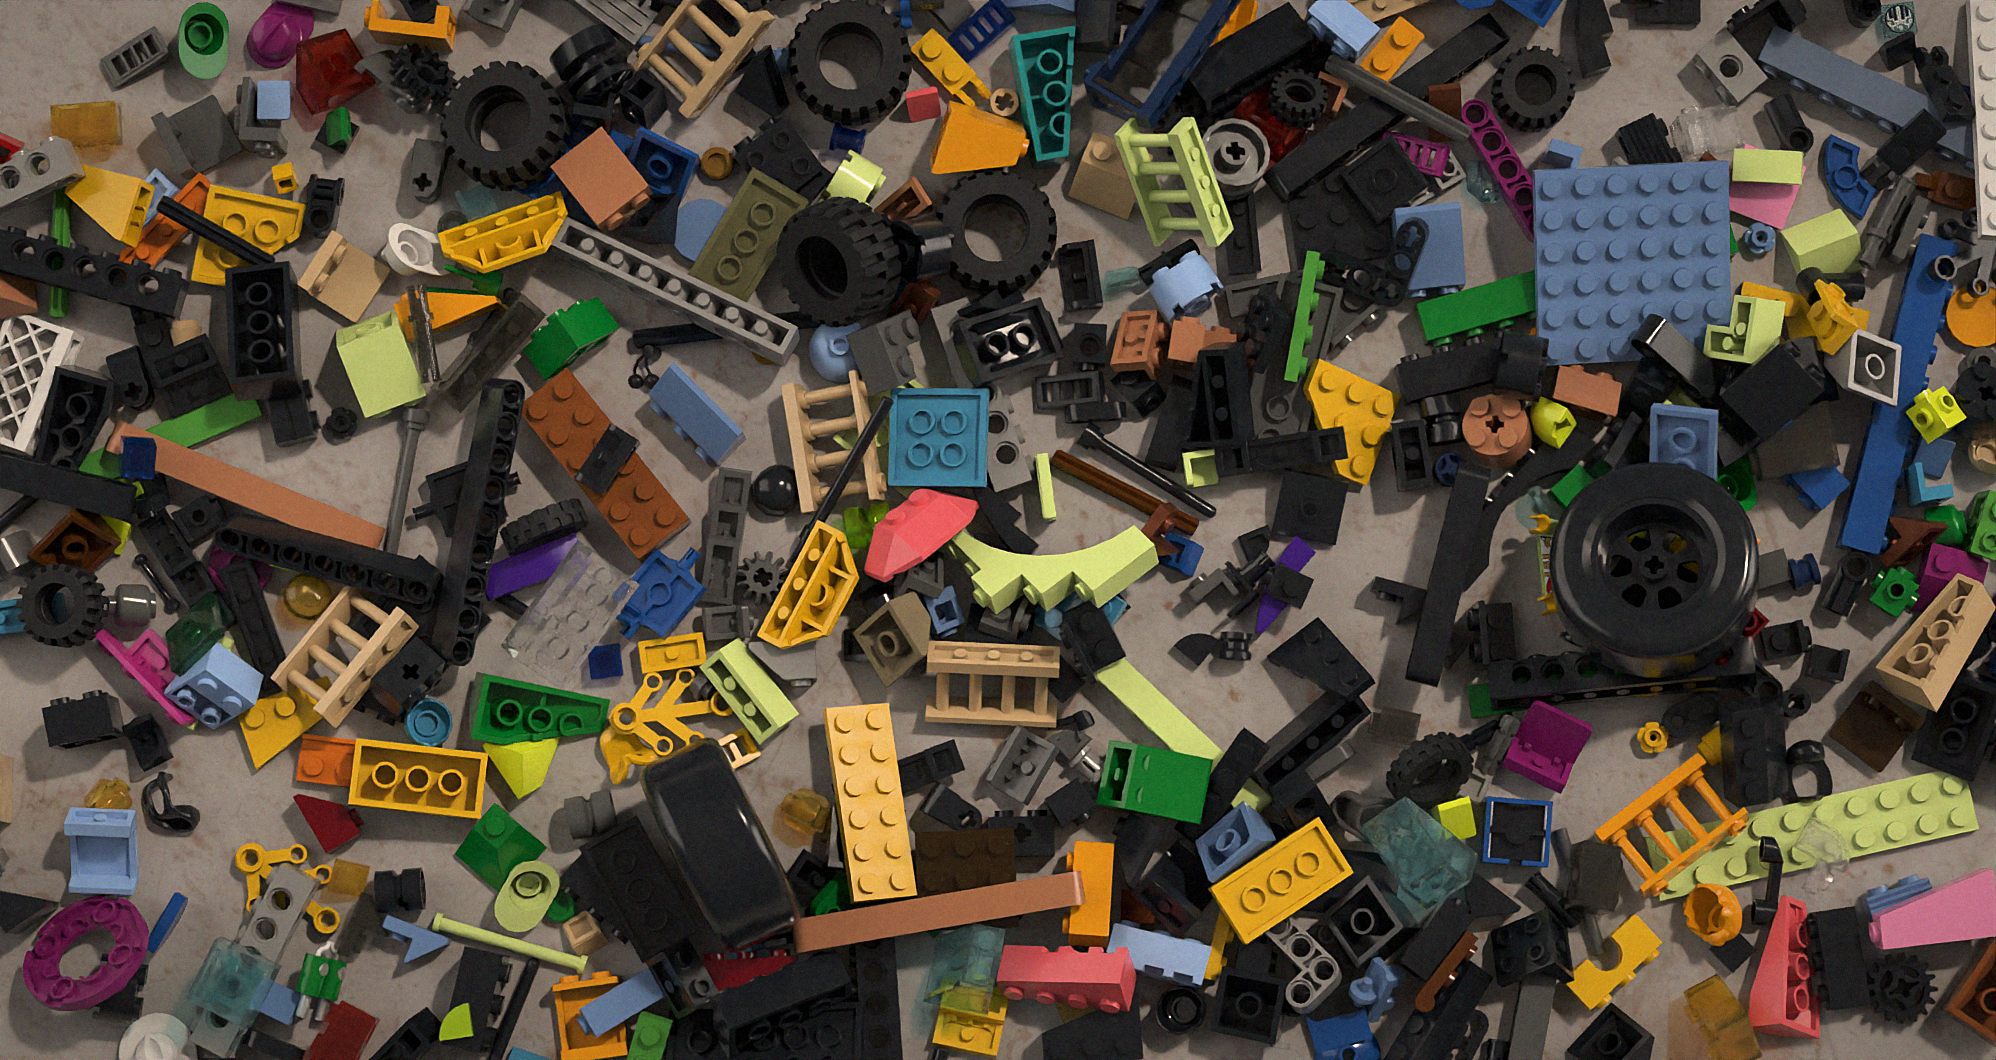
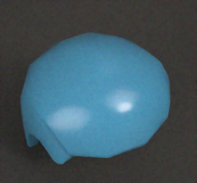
M432 698L421 699L413 710L407 711L404 715V732L415 745L438 746L444 743L451 733L453 727L452 714L444 703Z

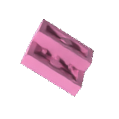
M1745 143L1743 149H1760V148ZM1803 165V175H1804V172H1805V170H1806V165ZM1731 180L1729 185V210L1783 230L1800 185L1734 182Z

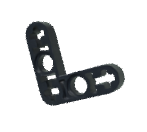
M1411 217L1405 220L1396 233L1383 269L1340 250H1327L1319 258V260L1325 261L1322 278L1384 306H1397L1408 293L1429 238V227L1424 220L1418 217ZM1413 226L1417 228L1416 234L1419 236L1412 242L1411 247L1405 245L1409 240L1410 232L1406 230H1410ZM1398 254L1407 256L1411 263L1410 268L1407 270L1399 269L1394 262L1395 256ZM1330 259L1336 260L1335 266L1338 268L1334 272L1329 270V264L1326 263ZM1350 265L1352 268L1346 274V278H1344L1343 275L1346 272L1344 270ZM1357 270L1365 271L1370 277V283L1366 286L1356 283L1354 272ZM1378 278H1380L1381 281L1378 284L1380 286L1376 289V291L1372 290V288L1377 283ZM1390 284L1396 286V294L1393 297L1388 296L1389 290L1386 289Z

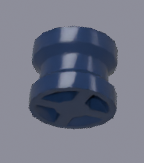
M1453 452L1445 453L1439 457L1433 468V475L1437 483L1444 487H1452L1459 461L1467 463L1465 459L1458 453Z
M1812 553L1805 554L1799 560L1788 559L1793 580L1789 582L1794 591L1801 590L1804 585L1809 583L1813 586L1821 583L1819 567Z

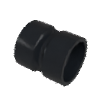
M1459 394L1439 395L1418 400L1420 419L1426 421L1425 431L1428 447L1454 444L1466 440L1462 429L1463 421L1458 419V416L1462 413Z
M862 570L858 573L859 580L851 597L854 601H861L860 609L868 619L887 601L894 599V585L870 577ZM875 591H878L880 595L877 599L871 595Z
M421 867L403 869L401 874H397L395 870L375 871L374 892L378 913L398 912L400 907H404L406 911L425 910L426 887L424 872Z

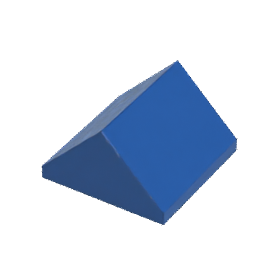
M641 126L637 131L628 157L631 164L650 186L653 194L677 193L679 198L678 206L685 197L701 165L698 154Z

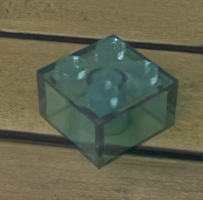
M225 937L216 938L186 999L243 1028L253 1026L282 966Z

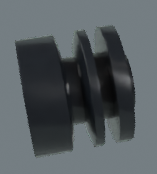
M604 24L593 25L574 34L560 44L549 58L550 64L560 80L570 81L567 85V90L570 95H574V101L577 103L594 106L608 100L609 92L619 93L636 74L632 64L627 62L625 53L615 52L618 47L617 41Z

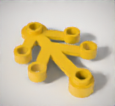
M681 668L675 675V681L655 708L641 710L650 695L658 692L663 685L661 675L656 672H650L644 677L642 687L630 703L623 702L612 709L609 722L611 728L620 735L634 733L651 745L657 756L664 757L673 750L672 740L666 736L660 737L644 723L657 721L683 740L686 746L690 744L689 739L693 736L700 739L705 737L698 731H692L676 718L713 713L719 718H726L734 711L729 705L728 709L724 711L717 708V701L725 700L718 691L710 700L673 705L684 689L690 687L691 682L695 678V673L692 669ZM684 672L688 673L691 676V681L689 683H682L679 680V675ZM650 677L656 678L659 686L650 688L647 685V679ZM622 714H628L632 722L628 725H623L619 717ZM660 741L667 742L669 750L667 752L659 751L657 743Z
M247 843L237 850L235 865L241 873L246 875L249 898L246 902V909L249 913L251 911V903L259 895L261 896L260 875L267 879L273 869L269 864L284 861L302 864L309 856L308 849L305 846L294 844L287 849L265 851L259 844ZM296 848H301L304 852L301 860L293 858L292 853ZM251 853L256 854L258 858L257 863L253 866L248 865L246 861L247 856ZM321 864L315 869L302 870L319 879V870L326 868L329 871V877L321 881L320 884H328L334 878V871L328 865ZM280 891L276 896V903L281 909H287L286 896L290 899L289 895L284 891ZM311 900L306 912L314 918L315 928L325 934L337 931L341 925L339 912L330 907L322 908L314 900ZM327 914L332 915L334 918V923L330 927H326L323 924V917ZM272 923V931L275 933V927Z

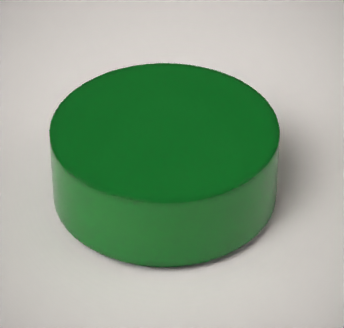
M558 889L545 914L552 921L566 922L575 915L577 901L573 900L562 889Z

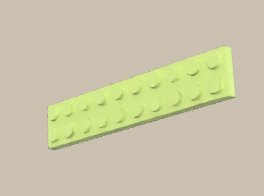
M1940 770L1829 795L1819 801L1798 802L1749 813V821L1746 822L1747 827L1740 834L1733 838L1729 835L1667 882L1669 886L1658 895V900L1663 901L1689 895L1692 889L1699 883L1729 886L1768 877L1770 863L1760 862L1759 847L1762 836H1772L1776 839L1784 860L1782 873H1787L1977 830L1979 825L1968 781ZM1718 820L1700 825L1709 834L1721 825L1723 821ZM1686 828L1665 832L1682 854L1697 843ZM1650 836L1644 837L1650 867L1655 873H1658L1670 864L1671 861Z

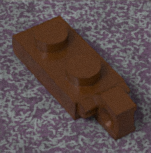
M1933 170L1932 175L1916 172L1913 176V181L1917 183L1915 189L1927 192L1925 199L1931 200L1932 204L1962 212L1976 206L1975 179L1943 170Z

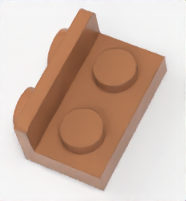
M1158 309L1122 312L1110 362L1114 372L1145 370L1151 380L1158 379L1160 368L1163 367L1165 362L1164 351L1166 342L1169 341L1171 334L1168 322H1165Z

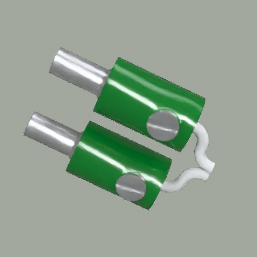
M327 941L326 946L320 947L316 955L305 954L295 990L301 993L296 1016L307 1018L312 997H319L314 1019L325 1022L330 1001H337L342 981L347 973V962L338 960L339 953L334 949L335 942ZM330 950L334 954V959L320 955L323 951Z

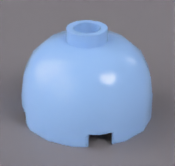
M856 322L838 328L821 324L814 331L809 342V358L813 368L822 378L833 383H849L848 371H859L846 335L863 328L859 323Z

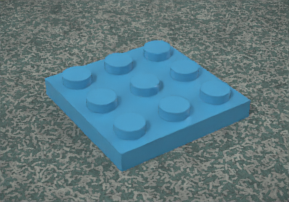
M969 388L891 389L890 398L894 401V404L890 409L888 486L987 488L989 390Z

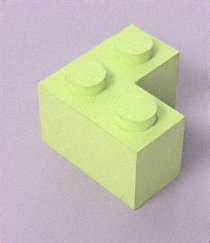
M1734 295L1730 327L1707 324L1703 353L1710 358L1752 364L1774 345V340L1779 335L1781 336L1786 302Z

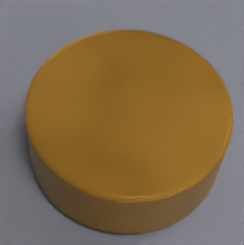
M713 147L703 154L701 167L709 179L720 181L730 176L734 168V162L729 151L722 147Z

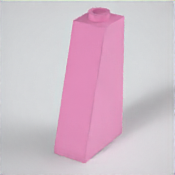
M1988 868L1976 869L1872 914L1873 922L1869 923L1871 942H1875L1877 948L1884 950L1995 937L1996 888L1994 870Z

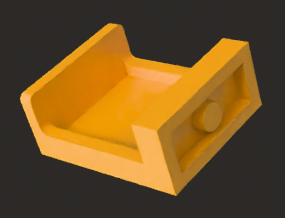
M372 0L371 7H366L364 26L368 27V32L376 43L404 46L406 43L412 46L413 43H417L420 48L428 46L429 49L453 52L457 19L450 7L437 5L434 24L386 19L387 12L380 0Z
M611 970L591 973L592 979L579 981L578 975L560 977L559 984L552 985V991L555 994L562 1051H560L561 1060H595L628 1055L629 1043L626 1020L595 1039L591 1033L586 1036L576 1020L580 1017L577 1010L621 984L620 976H612Z

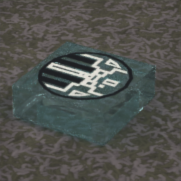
M1913 1L1881 5L1880 17L1884 39L1896 38L1908 31H1913L1914 35L1918 33Z
M1130 266L1106 271L1104 275L1106 289L1138 283L1137 267Z

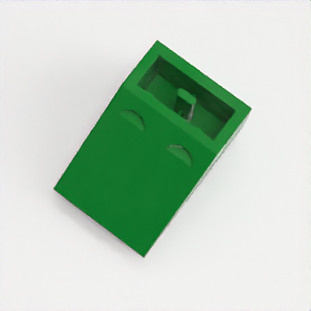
M1109 740L1096 804L1117 812L1200 825L1213 760L1140 744Z

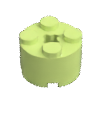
M850 149L846 157L851 159L850 162L845 159L843 160L823 195L828 199L838 196L843 198L851 197L857 199L859 203L863 202L870 206L865 200L869 194L875 196L878 193L886 176L881 174L883 168Z

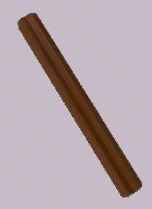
M1056 450L1050 464L1053 467L1150 516L1153 515L1160 504L1165 503L1062 450ZM1181 510L1174 517L1177 521L1174 528L1189 536L1195 533L1199 525L1198 519Z

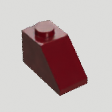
M302 794L293 796L326 854L331 855L364 835L360 827L365 824L355 808L350 810L346 805Z

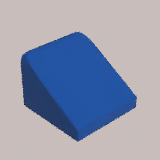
M1168 533L1165 539L1180 552L1172 555L1158 556V564L1192 577L1204 548L1194 541Z

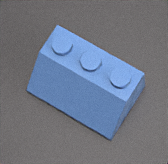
M674 362L667 368L648 393L649 397L653 400L649 406L662 419L668 415L676 423L672 429L685 442L691 438L699 446L695 452L708 465L714 461L720 466L746 440L743 431Z

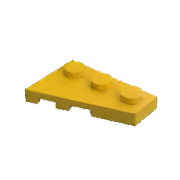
M328 675L312 680V682L326 692L332 686L330 676ZM297 686L289 695L282 691L256 701L255 706L238 715L256 770L262 768L270 759L279 752L284 751L302 734L324 720L313 709L318 702Z

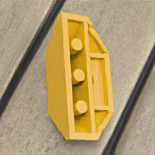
M558 191L438 233V237L445 257L485 274L546 253L568 212L562 193Z
M819 520L816 521L756 636L783 650L829 637L859 580V575L843 532Z

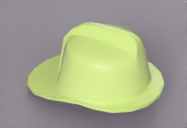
M537 860L522 862L516 865L510 871L494 905L495 917L499 924L506 930L517 933L528 931L537 926L560 887L559 876L556 870L549 864Z

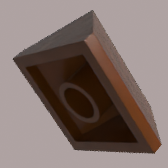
M76 508L70 510L28 552V557L45 567L48 564H65L87 569L88 573H92L122 542L120 537L100 514Z

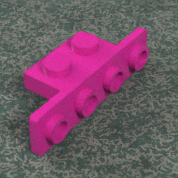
M148 628L129 649L110 630L102 629L95 631L96 638L100 641L98 643L100 649L107 655L114 656L121 663L120 669L131 679L136 678L144 686L142 688L143 693L153 702L158 701L166 709L164 714L171 722L176 725H192L196 721L189 712L164 695L166 688L186 662L154 629Z

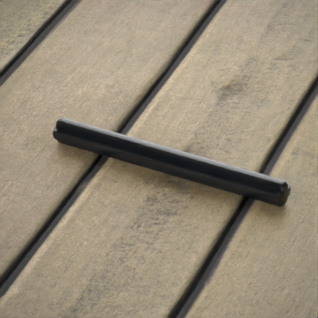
M800 311L772 314L797 326L798 330L818 328L821 325L813 321L812 316L807 317ZM694 323L633 331V344L635 348H644L646 345L663 346L723 339V337Z

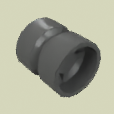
M609 789L591 793L589 800H586L583 796L564 799L566 818L573 841L591 836L593 830L604 834L618 826L616 811Z

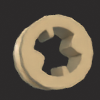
M1009 88L996 90L990 99L992 113L1008 119L1013 117L1019 108L1017 94ZM1006 96L1010 97V104H1014L1011 109L1006 107L1003 111H1000L998 109L999 103H995L998 98L1003 100Z

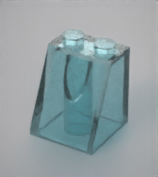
M972 923L937 938L923 1002L988 1015L1006 930Z

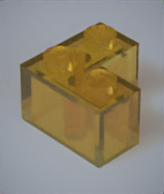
M1718 973L1683 991L1688 1004L1684 1006L1685 1013L1692 1024L1699 1023L1700 1027L1698 1029L1707 1045L1710 1044L1706 1051L1711 1060H1756L1763 1056L1748 1014Z

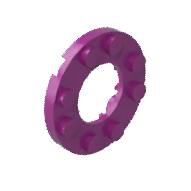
M102 895L73 903L53 916L36 934L39 938L33 950L27 951L23 963L24 982L36 1000L49 1009L57 1011L91 1009L113 994L122 991L140 967L149 943V929L144 917L131 902L121 897L119 900L107 899ZM96 930H105L114 934L116 946L109 952L107 964L105 966L103 964L99 965L100 969L98 972L86 978L80 976L78 980H73L68 976L62 977L59 963L63 953L73 941L81 935Z

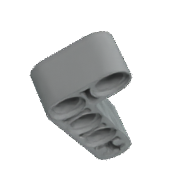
M1288 916L1282 920L1287 923L1285 932L1278 935L1273 934L1270 928L1263 935L1301 971L1288 984L1285 994L1288 1003L1295 1012L1308 1014L1315 1010L1338 987L1342 974L1334 958L1291 916ZM1299 944L1310 945V952L1305 957L1294 955V950ZM1329 966L1334 969L1331 978L1327 980L1317 978L1320 968ZM1302 989L1310 991V998L1305 1003L1300 1004L1294 1001V995L1297 991Z

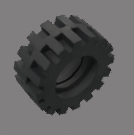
M1288 69L1287 73L1284 71L1280 72L1278 77L1275 76L1267 96L1266 107L1270 109L1269 114L1271 117L1276 116L1275 121L1279 124L1282 121L1285 122V127L1288 128L1294 125L1295 129H1301L1304 125L1307 129L1312 126V123L1316 125L1322 117L1328 99L1326 85L1321 86L1322 80L1320 78L1314 79V74L1311 72L1308 75L1304 74V70L1298 69V72H1294L1293 69ZM1288 96L1300 97L1306 103L1294 101Z

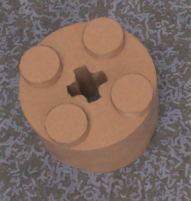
M1493 394L1477 397L1472 400L1464 415L1462 429L1474 456L1484 465L1492 468H1507L1516 464V461L1528 452L1533 443V429L1520 402L1517 399L1500 397Z

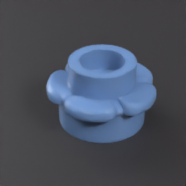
M1754 223L1750 226V230L1745 232L1744 243L1754 254L1767 253L1775 246L1774 238L1776 234L1771 226H1764L1763 223ZM1762 236L1763 241H1758L1757 237Z

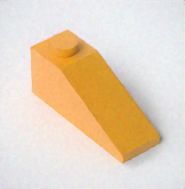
M418 290L403 294L399 297L401 301L393 304L405 336L413 344L503 306L500 299L495 296L435 292L418 293Z

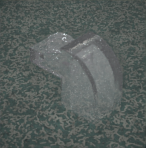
M1816 817L1809 818L1794 848L1816 859L1801 888L1812 895L1819 894L1820 890L1825 892L1834 877L1830 873L1832 869L1839 873L1846 872L1850 854L1847 842L1838 830Z

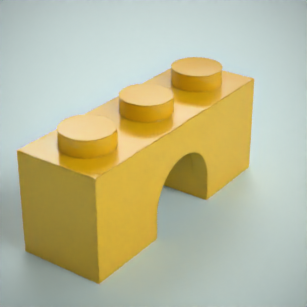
M1630 914L1607 936L1618 950V960L1613 968L1608 971H1602L1596 968L1588 959H1583L1573 968L1575 980L1563 985L1586 1010H1592L1594 1007L1600 1010L1612 999L1609 993L1617 985L1621 988L1626 986L1636 976L1633 970L1641 962L1646 966L1659 955L1660 952L1657 947L1662 944V941L1636 914Z

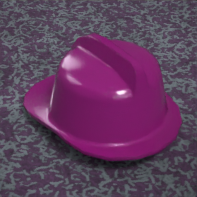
M276 2L269 6L254 23L247 35L246 46L250 57L255 63L265 68H277L291 60L309 39L314 30L315 20L312 10Z

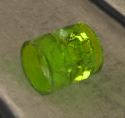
M889 502L870 504L868 510H865L862 506L843 508L850 550L868 547L869 542L872 540L875 525L884 519L890 511Z

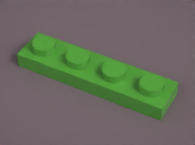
M1307 251L1286 365L1285 381L1297 383L1298 376L1305 377L1308 358L1302 357L1304 344H1311L1314 326L1308 325V318L1310 312L1316 313L1320 294L1313 292L1315 279L1322 280L1325 261L1319 260V252Z

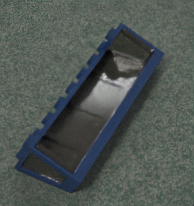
M1146 0L1141 9L1142 15L1135 24L1131 23L1123 35L1124 41L1117 50L1113 49L1110 52L1106 62L1100 60L1096 64L1091 63L1086 69L1083 83L1091 106L1125 121L1135 118L1138 126L1152 131L1241 0Z

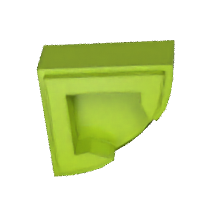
M469 1003L455 1007L446 1015L440 1027L439 1041L474 1036Z

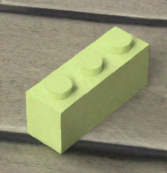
M739 637L719 649L700 666L703 673L759 744L778 733L799 715Z

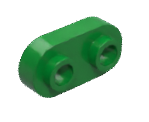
M838 872L815 897L810 905L811 917L828 914L831 909H833L831 913L851 910L856 905L850 902L846 872Z

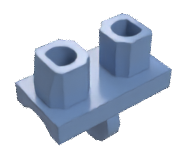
M1381 957L1372 958L1363 980L1353 981L1350 984L1348 993L1354 1000L1355 1006H1364L1370 1023L1378 1022L1383 1011L1393 1008L1396 1000L1392 989L1403 986L1406 976L1399 965L1386 966Z

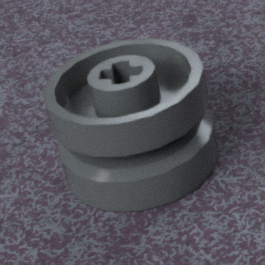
M1235 118L1220 120L1207 129L1202 137V141L1223 200L1242 199L1254 191L1267 169L1270 158L1267 138L1260 129L1250 122Z

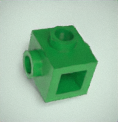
M1901 566L1897 570L1892 567L1888 568L1886 572L1880 570L1870 584L1874 590L1867 601L1891 617L1898 618L1904 608L1910 611L1920 596L1916 593L1919 585L1913 582L1916 576ZM1894 584L1899 588L1897 596L1891 593V587Z

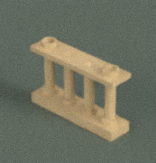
M683 0L651 43L647 42L639 49L636 54L638 59L633 67L636 72L649 69L650 67L654 68L683 95L682 100L685 102L678 111L687 119L700 116L776 19L767 10L748 13L735 0H716L740 22L739 26L742 29L735 37H729L697 8L702 0ZM688 17L721 47L720 51L722 54L716 62H710L678 32ZM669 42L702 71L703 79L697 86H691L659 56Z
M848 371L849 384L807 392L803 385L796 383L781 385L801 512L804 514L814 515L831 487L823 488L822 485H819L817 472H820L821 468L844 464L852 450L849 449L818 456L817 453H814L812 440H815L816 436L858 428L860 436L871 417L869 394L859 371ZM853 396L854 416L814 424L809 421L807 409L810 408L811 404ZM874 437L861 459L864 463L866 479L849 482L840 498L868 492L869 500L885 501L884 492L887 491V481L884 473L880 472Z
M348 585L341 589L335 600L288 657L279 664L277 670L270 677L288 695L297 686L315 699L318 703L313 709L334 728L339 726L369 689L371 678L402 649L419 628L414 620L399 607H396L388 615L367 600L372 594L370 591ZM358 610L381 625L369 641L347 626V623ZM337 636H340L360 651L348 666L326 651ZM316 661L339 676L327 692L305 677Z
M929 641L927 672H937L936 696L927 695L925 722L1056 728L1057 701H1047L1049 678H1059L1060 646ZM950 673L970 674L969 697L949 696ZM983 675H1003L1002 699L982 698ZM1016 676L1035 677L1034 700L1015 699Z

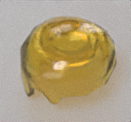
M301 573L288 581L284 587L281 606L286 617L296 624L312 625L316 623L330 606L332 592L327 581Z

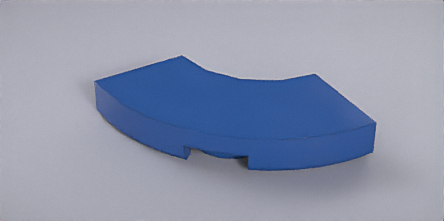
M1830 134L1825 144L1823 155V169L1827 185L1840 206L1855 218L1862 220L1876 189L1866 183L1859 172L1857 159L1860 147Z

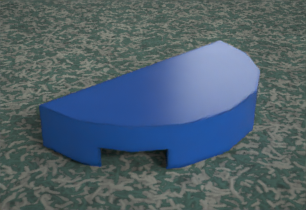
M179 892L173 894L149 936L147 950L156 953L166 942L185 911L188 903L186 896Z

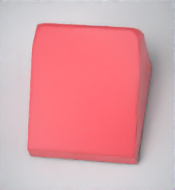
M937 87L906 92L905 99L911 122L941 116Z

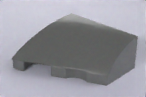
M393 50L372 54L360 60L354 66L361 74L367 72L376 81L377 88L390 97L407 114H419L430 102L428 100L424 104L418 95L415 97L411 96L409 88H402L401 80L394 76L397 71L391 67L394 62L392 58L396 54Z

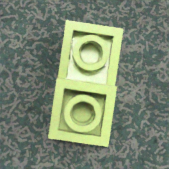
M1734 148L1732 181L1802 185L1804 152Z

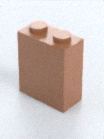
M602 126L550 166L557 178L601 233L606 229L610 231L618 227L623 222L624 215L632 209L635 211L641 209L649 202V196L653 194L650 186Z

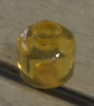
M117 777L113 781L101 778L85 796L83 803L86 808L129 810L133 805V800L128 794L131 788Z
M799 788L793 794L788 793L781 805V810L784 811L783 820L788 827L807 836L823 832L830 810L826 797L808 788Z

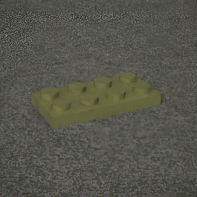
M752 167L687 274L744 302H748L776 256L777 244L779 241H782L779 236L783 226H786L788 219L792 215L805 209L808 199Z

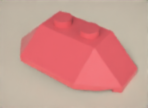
M925 487L914 491L905 502L889 511L885 518L875 525L864 567L866 575L887 582L894 577V574L905 572L924 561L971 523L976 510L980 507L978 501L960 494Z

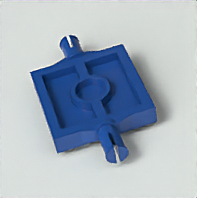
M690 547L678 562L668 558L656 548L615 597L623 606L625 603H628L641 611V616L634 627L631 628L625 625L619 632L630 641L639 628L643 626L652 629L665 640L707 591L705 587L693 578L689 571L701 555Z

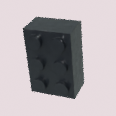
M464 946L448 1013L459 1005L469 1003L474 1036L444 1040L440 1044L477 1053H486L487 1048H493L497 1035V1028H493L495 1015H501L505 1002V996L500 995L503 983H509L513 970V964L508 963L510 956Z

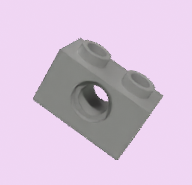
M1727 29L1699 50L1692 58L1695 62L1693 67L1698 75L1704 80L1709 79L1716 87L1714 92L1724 104L1727 105L1729 103L1733 108L1768 79ZM1720 65H1731L1735 70V76L1728 78L1722 75Z

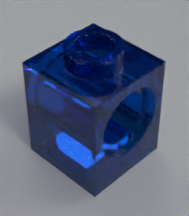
M120 436L117 466L120 477L154 479L157 453L154 438Z

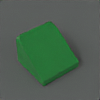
M339 107L326 115L328 146L351 145L352 143L351 114L345 107Z

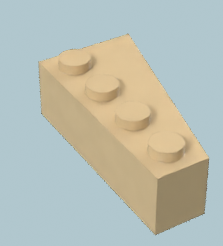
M1957 573L1876 665V670L1890 692L1932 711H1938L1996 609L1995 604L1981 582Z

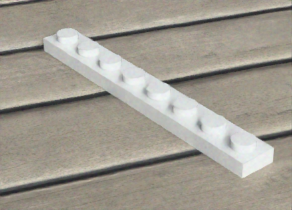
M1967 0L1971 104L1976 111V115L1972 120L1978 240L1996 241V0Z

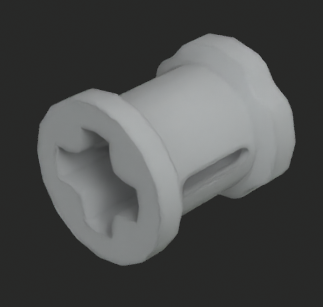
M1087 744L1068 766L1072 769H1078L1090 780L1089 784L1094 787L1102 778L1105 763L1090 751L1091 746Z

